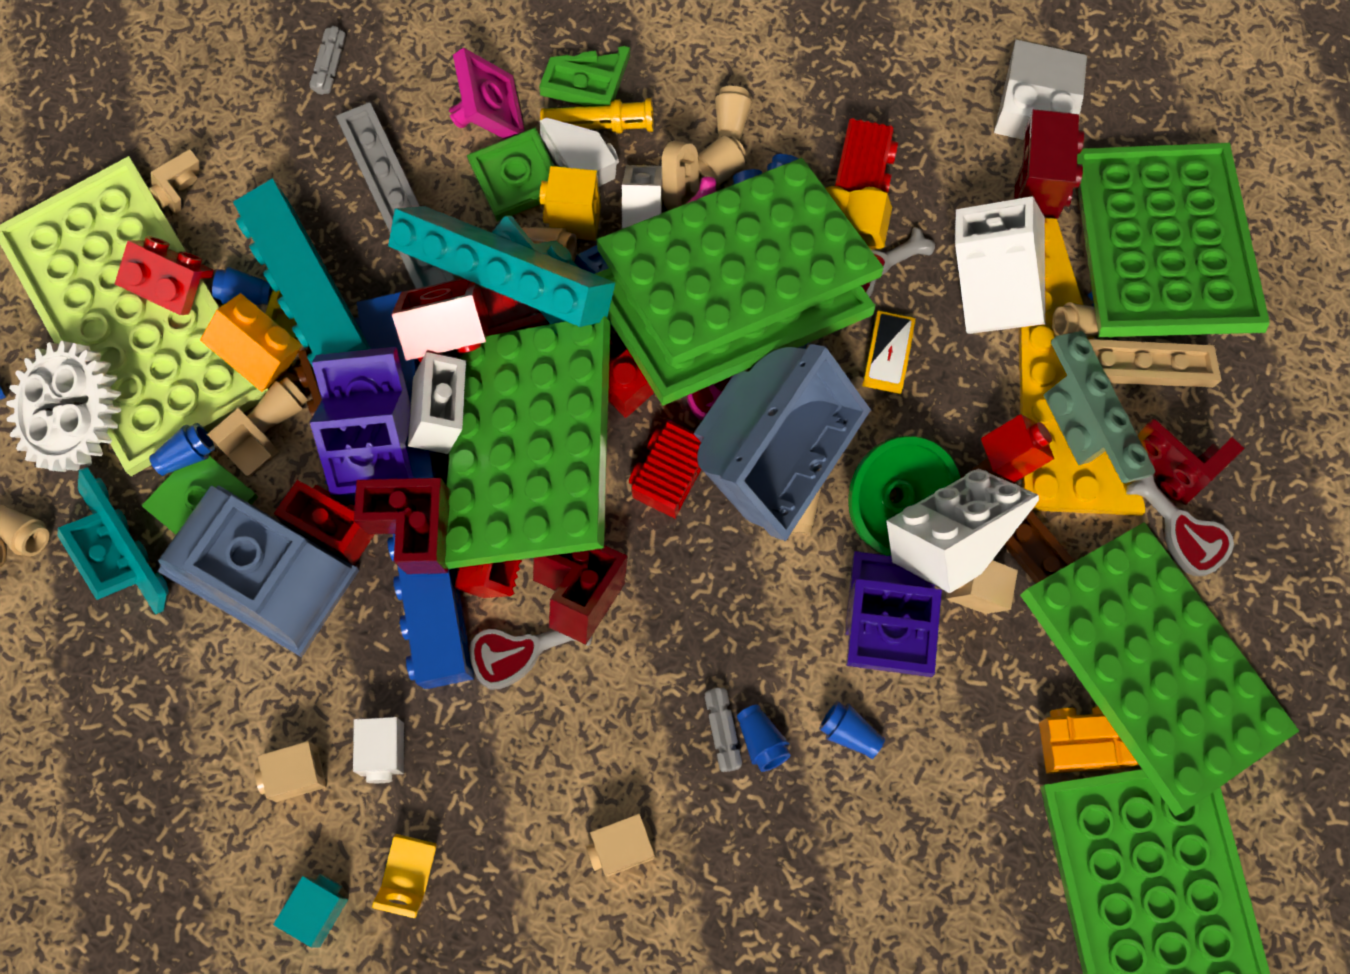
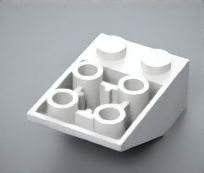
M1034 197L956 209L955 247L966 332L973 334L1045 324V217Z
M981 469L971 471L963 478L945 488L938 489L933 495L905 508L901 513L886 520L892 562L951 593L983 573L1037 504L1039 495L1017 484L994 476L987 471Z

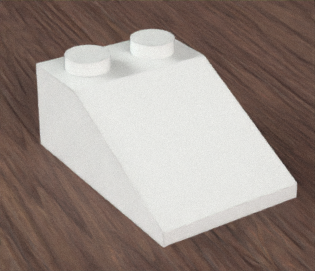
M1015 39L994 133L1024 140V129L1033 109L1080 115L1084 96L1087 55Z

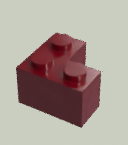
M1033 109L1024 129L1022 165L1015 179L1014 199L1033 196L1043 216L1047 218L1058 219L1063 208L1069 207L1071 204L1073 188H1079L1081 184L1083 165L1077 164V155L1081 153L1083 148L1084 130H1079V114Z
M441 478L357 480L354 521L367 534H395L394 563L406 574L448 573L445 556L451 491Z
M604 545L603 549L535 557L533 560V581L555 591L550 598L549 628L586 645L625 585L628 556Z

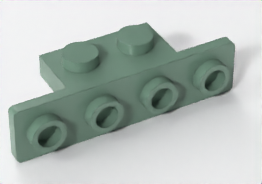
M1080 331L1058 335L1053 338L1051 344L1067 376L1043 396L1077 464L1090 463L1106 451L1121 482L1128 483L1153 475L1155 468L1148 457V453L1138 438L1085 333Z

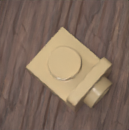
M189 149L151 171L152 187L149 188L151 194L162 208L168 206L174 214L181 210V198L174 189L177 188L181 191L188 188L197 180L196 175L199 174V160Z

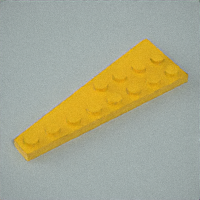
M1045 218V324L1019 327L1020 414L1036 423H1043L1048 429L1052 438L1049 446L1055 459L1022 478V488L1039 495V501L1032 511L1142 516L1145 513L1143 497L1126 494V487L1132 482H1121L1106 451L1090 463L1077 464L1043 396L1067 376L1051 344V340L1056 337L1052 327L1053 314L1058 307H1063L1069 302L1083 305L1058 221L1054 218Z

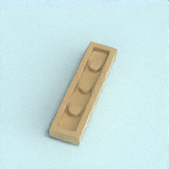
M1088 339L1111 383L1213 388L1222 381L1214 345Z

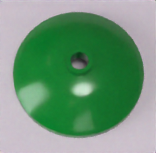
M894 437L873 447L862 458L854 471L848 494L851 521L857 534L866 545L882 555L892 556L886 520L901 513L905 508L933 495L938 489L945 488L961 479L954 461L939 445L921 437ZM895 488L897 498L891 502L889 498L890 491Z

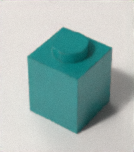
M319 874L316 880L302 876L273 925L309 947L320 948L348 899L338 894L342 886L322 874Z

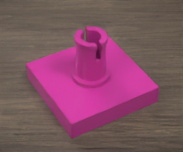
M462 48L453 54L462 99L461 102L449 108V112L453 113L450 115L453 123L459 128H464L472 122L503 139L525 132L513 75L466 48Z

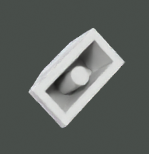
M550 118L540 120V138L556 167L597 170L598 186L615 179L616 165L619 163L617 153L610 143L606 144L599 132Z
M626 165L622 183V229L662 213V166Z

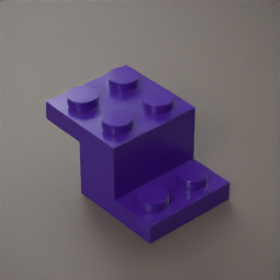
M388 347L315 355L312 366L322 400L310 421V426L330 495L356 493L357 480L414 478L405 445L409 434L411 404L397 348Z
M854 551L845 635H849L846 666L933 677L936 667L942 590L935 589L934 584L893 563L892 556Z

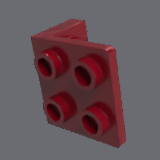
M1156 419L1149 421L1137 435L1155 468L1154 476L1161 481L1160 486L1163 492L1173 500H1181L1185 505L1245 449L1231 437L1221 448L1213 443L1198 458Z

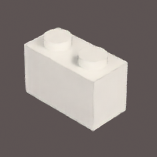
M429 352L425 353L413 377L408 438L409 447L445 454L450 452L462 431L466 360Z

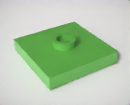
M536 128L467 154L468 162L497 222L505 216H513L540 204L541 182L548 181L550 166H554Z
M209 456L206 460L174 471L141 506L176 535L210 486L216 488L219 485L251 505L258 496Z

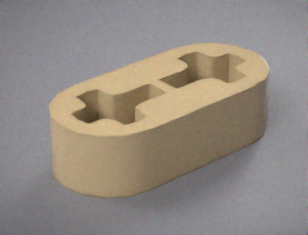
M671 141L664 148L661 162L664 206L668 211L686 204L699 190L698 152L691 143Z

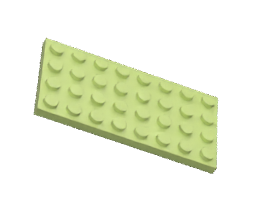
M128 156L0 224V245L54 343L60 344V341L90 346L91 351L101 353L100 361L111 364L106 374L115 375L118 378L110 387L111 390L121 391V395L113 400V405L120 407L121 412L112 414L111 420L118 424V428H108L106 433L112 440L111 446L125 472L133 476L151 466L149 456L155 453L182 426H191L198 423L209 433L237 408L244 413L256 406L269 389L267 388L261 392L200 341L216 310L220 308L212 297L203 278L200 279L189 315H178L115 285L128 240H145L146 236H152L170 244L168 249L177 253L180 251L186 252L135 164Z

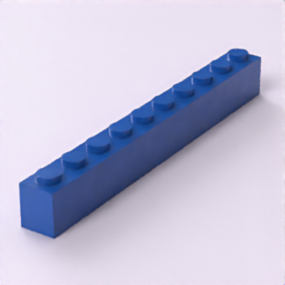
M401 292L357 302L359 317L354 319L371 349L397 348L411 404L413 377L421 362L418 361V358L406 361L392 318V312ZM408 434L405 445L413 477L441 478L436 452L409 447ZM393 534V537H389L387 541L392 561H394L395 534ZM398 566L399 575L394 576L393 581L396 596L399 601L403 600L405 615L400 616V628L403 638L409 640L411 655L406 656V667L410 680H415L416 684L423 689L474 680L460 591L455 588L457 579L456 568L448 569V573L406 574Z

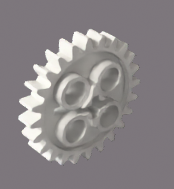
M60 341V344L49 342L47 343V350L35 349L36 359H24L27 371H16V375L20 380L19 386L10 385L9 389L16 394L15 399L7 401L6 404L14 408V414L7 418V422L16 423V428L12 430L10 437L21 438L16 447L17 451H27L25 460L36 462V467L66 472V470L78 471L80 465L90 466L92 464L91 455H103L100 447L101 442L111 444L112 440L106 432L108 428H118V424L111 420L112 414L121 412L120 407L113 405V400L121 395V391L111 390L110 386L118 378L115 375L106 374L111 364L100 361V352L91 351L90 346ZM74 402H78V403H84V404L75 405V404H73V403H74ZM50 408L53 409V412L45 411L44 409Z

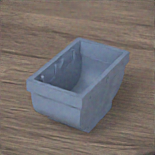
M810 344L807 349L796 347L780 348L760 359L749 372L742 371L733 375L693 433L701 442L698 449L697 462L703 472L746 520L763 527L770 536L786 541L871 409L826 347Z
M219 485L216 488L213 486L209 487L158 560L161 565L158 572L301 658L359 572L358 568Z

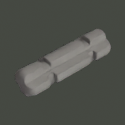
M336 26L326 28L322 38V43L324 44L320 45L314 67L316 74H312L309 84L311 90L321 95L329 94L332 90L334 79L331 77L336 75L342 53L340 48H343L346 38L345 32L339 30V27Z
M713 688L705 692L707 710H711L709 720L715 749H719L717 754L719 769L721 772L735 771L741 768L742 759L740 750H736L735 745H738L732 712L727 709V706L730 704L728 693L725 688Z

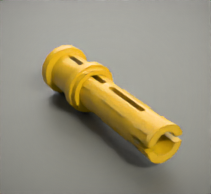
M646 98L645 102L622 103L620 99H615L609 106L541 108L540 111L541 120L550 118L586 129L612 128V132H616V134H622L623 130L626 129L654 131L652 98Z

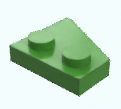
M618 47V53L597 56L595 50L582 52L577 56L563 55L550 57L539 85L540 96L588 107L609 106L615 100L630 58V47Z

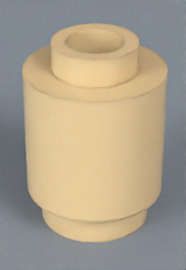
M722 135L698 154L699 185L703 177L709 176L716 180L717 188L745 166L744 156L746 152L736 138Z

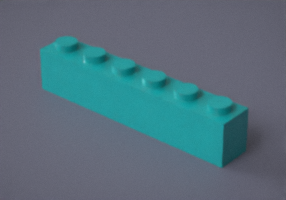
M273 178L233 201L240 217L235 219L237 225L247 239L252 237L254 243L249 245L250 250L261 265L266 264L268 269L263 274L275 292L280 290L282 297L277 299L280 307L290 320L294 318L297 325L292 327L293 332L305 348L309 346L312 351L307 356L310 364L312 365L315 355L371 349L289 199Z
M429 207L395 208L388 247L578 327L600 323L603 316H608L615 282Z

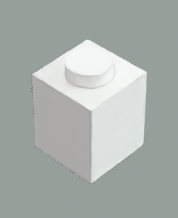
M397 717L354 719L353 772L360 776H366V783L392 782L393 774H404V723Z

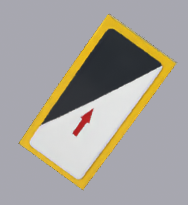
M877 311L862 386L898 394L902 393L916 318Z

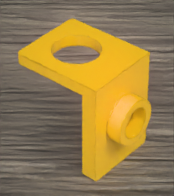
M395 834L382 885L373 901L372 908L416 918L424 899L437 844ZM389 900L403 901L407 903V905L396 904L390 902Z

